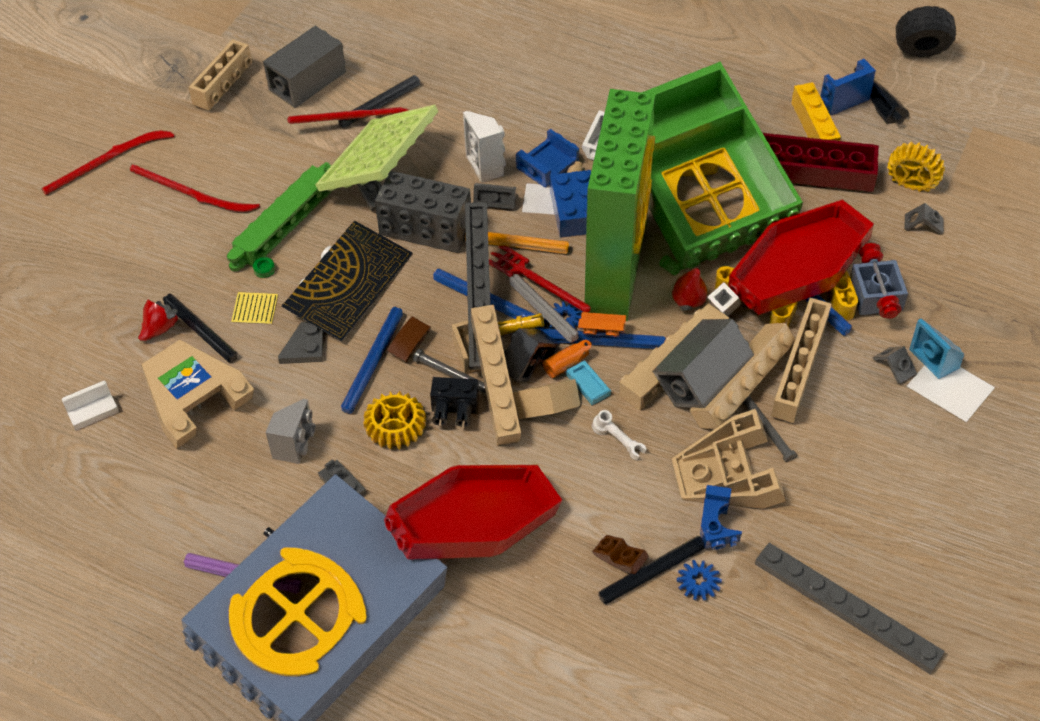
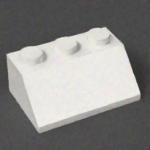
M469 111L463 112L466 158L480 182L483 183L504 176L506 163L503 157V152H505L503 143L505 133L503 127L498 125L492 117Z

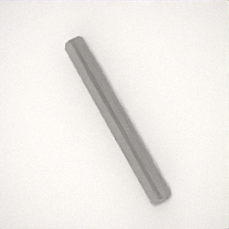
M518 274L510 277V285L539 313H542L543 317L571 343L579 338L578 331Z

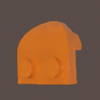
M582 312L578 328L583 330V334L597 335V331L606 332V336H619V333H625L626 315Z

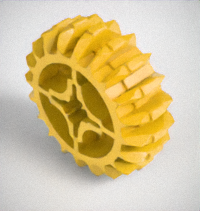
M911 141L908 145L903 143L901 146H897L893 153H891L887 164L888 174L892 176V181H897L898 186L902 185L905 188L918 190L919 192L923 189L927 192L932 188L935 189L942 181L945 172L944 160L941 159V154H935V149H929L928 144L922 146L920 142L915 145Z
M400 390L397 395H393L390 391L388 396H384L381 393L380 399L373 398L372 404L367 405L363 424L368 437H371L373 444L378 442L381 448L387 445L389 450L392 446H397L400 450L401 445L405 444L409 447L410 441L417 442V436H422L423 429L426 426V413L424 412L423 405L418 403L416 397L411 398L409 393L402 396ZM382 416V422L378 425L377 422ZM412 416V420L408 424V417Z

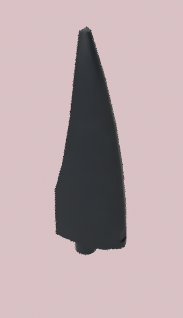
M874 79L870 99L876 111L886 123L896 122L897 124H902L904 119L909 116L908 110L892 93Z

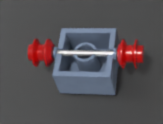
M867 243L859 250L862 264H853L850 275L858 297L857 307L860 315L879 313L882 318H895L904 309L908 296L896 260L882 261L883 253L880 252L881 247L879 244Z

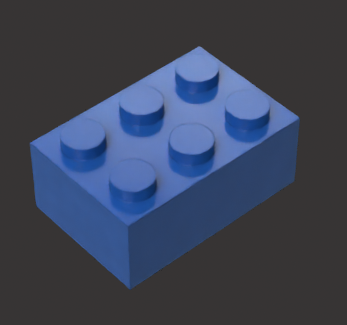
M591 170L550 175V195L560 238L586 235L587 190Z

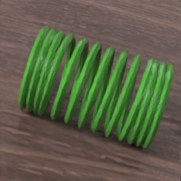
M667 255L662 257L659 262L662 268L674 276L682 268L679 263Z

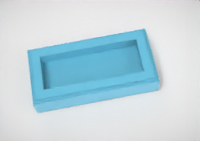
M585 360L566 370V376L570 380L575 379L577 389L591 405L611 395V390Z

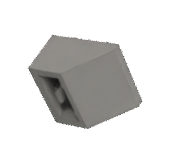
M302 399L273 413L266 430L272 459L299 464L302 456L306 455L309 437H313L315 432V423L312 420L313 411L310 410L307 399Z

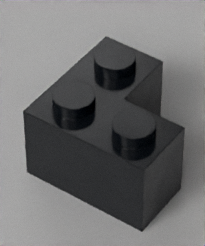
M518 328L513 333L507 350L504 351L509 376L517 382H528L538 363H543V360L554 355L560 343L541 329Z

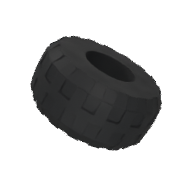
M938 6L914 8L906 12L905 15H902L896 25L897 45L905 54L907 53L910 56L930 57L938 55L949 49L956 39V25L953 15L946 9L939 8Z

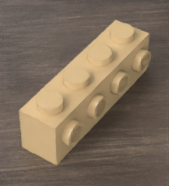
M232 39L188 87L193 105L209 111L218 103L225 92L250 67L252 58L248 44Z

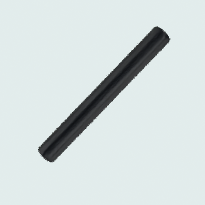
M413 75L353 110L379 109L419 86L420 79ZM361 118L338 120V124L342 128H346Z
M168 293L163 297L164 304L169 305L171 309H177L176 315L227 362L232 363L237 359V352L173 294Z
M696 536L644 565L636 574L630 573L598 592L599 599L603 604H608L705 548L701 536Z

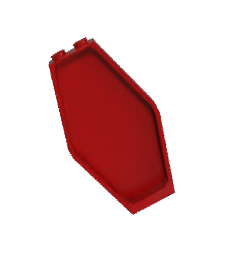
M843 199L775 221L765 229L730 273L728 287L749 309L754 310L758 315L827 292L836 286L859 255V250L871 239L874 223Z
M457 465L446 469L392 503L388 508L384 523L386 529L395 538L398 548L403 551L407 559L493 557L500 555L554 517L562 499L538 465Z

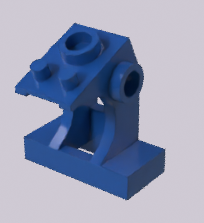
M707 485L700 529V536L704 541L705 549L719 550L726 547L727 544L735 547L737 546L736 542H740L742 531L727 529L718 520L721 514L727 515L732 488Z

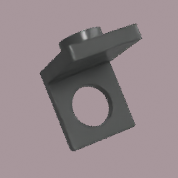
M926 203L905 214L904 229L906 231L924 222L939 235L943 233V217ZM918 213L916 220L910 223L912 216Z
M905 346L889 347L873 357L874 361L887 360L897 383H902L917 374Z

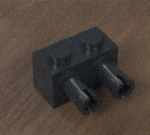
M433 377L430 393L431 409L434 412L433 424L439 426L441 419V426H445L448 421V413H457L456 425L462 427L463 421H465L464 427H469L471 424V414H478L479 379Z

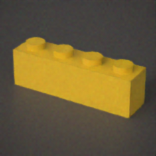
M814 83L795 85L791 104L809 138L840 141L841 136Z

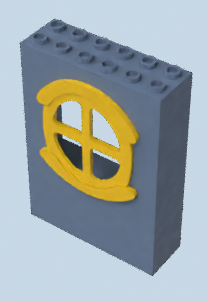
M335 474L181 619L182 633L185 636L184 642L192 651L198 650L204 655L203 660L211 668L217 667L222 671L221 675L230 685L235 683L241 689L240 693L247 701L252 702L254 700L260 706L259 710L266 718H274L276 721H316L444 588L447 566L438 559H407L403 551L398 548L391 532L386 529L384 523L385 515ZM306 573L317 576L320 582L297 604L291 603L273 587V583L276 580L291 574ZM332 589L338 598L339 613L333 629L325 632L308 618L304 612L325 590ZM266 594L286 611V615L264 637L260 638L256 636L252 628V612L259 596ZM293 622L300 623L319 641L311 649L294 654L278 653L270 648V645Z

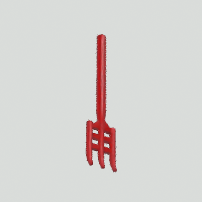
M396 107L289 116L287 121L289 124L364 118L373 115H390L410 110Z
M500 245L499 249L507 252L505 255L498 252L490 253L499 260L494 262L489 259V265L511 277L514 274L522 273L528 279L579 310L587 313L590 312V305L525 268V265L530 260L513 249Z

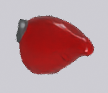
M698 268L684 273L675 281L671 294L674 301L680 306V310H693V308L703 305L707 299L708 290Z
M147 299L143 308L142 329L138 339L140 341H147L164 334L179 319L176 315L178 310L171 309L167 304L163 305L161 301L154 303Z

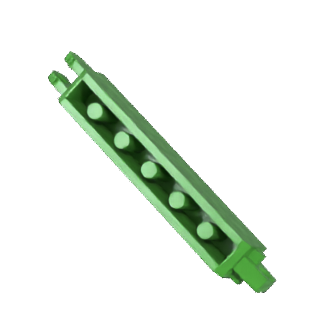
M325 162L318 168L312 165L232 242L233 248L227 254L231 271L237 272L246 264L253 266L257 259L266 257L331 193L328 190L319 192L315 185L332 166L331 164Z

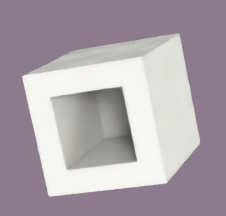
M725 283L721 284L708 296L710 305L726 316H729L741 305L739 297Z

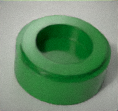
M268 257L257 259L253 263L254 274L259 278L272 276L275 272L273 260Z

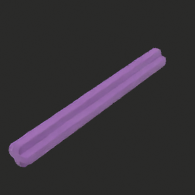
M187 553L184 559V564L187 568L225 577L239 565L193 553ZM285 576L276 580L273 583V587L297 594L301 590L302 583L298 578Z

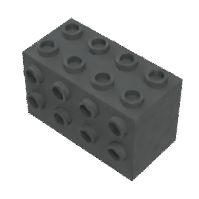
M390 171L375 199L379 234L459 253L465 240V203H471L470 188Z

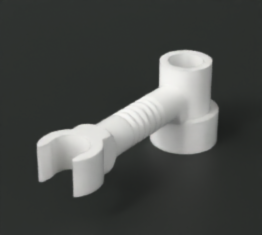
M600 411L592 422V429L596 434L604 435L608 432L613 434L626 447L627 451L630 452L631 458L634 460L639 458L635 449L645 454V445L637 443L623 433L611 421L612 414L609 411Z

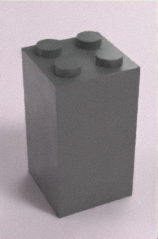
M316 25L263 61L269 91L294 108L346 73L342 42Z
M702 319L652 372L675 407L705 408L754 354L733 319Z

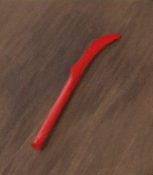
M152 131L125 143L114 145L105 154L41 189L47 195L133 147L149 141L174 138L175 136L169 131Z
M134 164L130 167V172L191 196L197 202H204L237 212H248L260 208V204L235 203L209 196Z

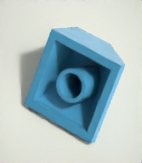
M922 318L917 321L909 350L938 379L958 370L964 357L962 350Z

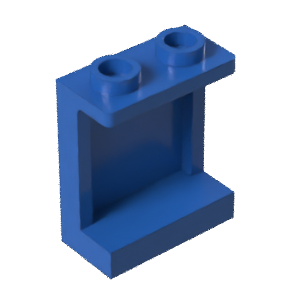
M865 59L857 62L854 73L834 80L829 74L824 75L820 97L830 116L870 100L876 70Z
M552 129L547 131V139L532 151L526 153L521 149L516 153V168L545 188L550 185L551 174L566 173L570 166L579 161V148Z

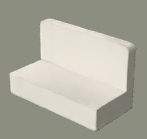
M106 381L99 382L62 398L75 431L119 413Z

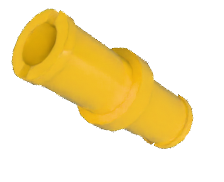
M542 313L526 317L521 315L517 316L516 319L498 322L500 335L514 333L518 328L533 329L544 327Z

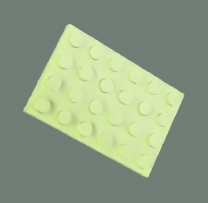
M431 105L371 119L315 184L318 191H333L339 187L348 188L354 184L360 183L364 185L370 181L386 179L391 169L397 166L400 158L406 155L408 148L416 142L417 137L433 121V118L438 113L436 106Z

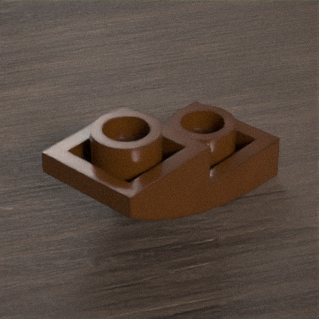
M412 316L396 335L387 352L407 363L417 346L422 344L431 326Z
M606 535L601 539L592 551L596 557L604 562L632 574H636L649 558L646 550L628 546L623 538Z

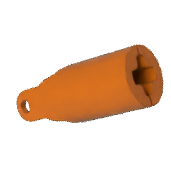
M583 340L543 360L545 372L549 377L555 378L577 365L589 355L591 342Z

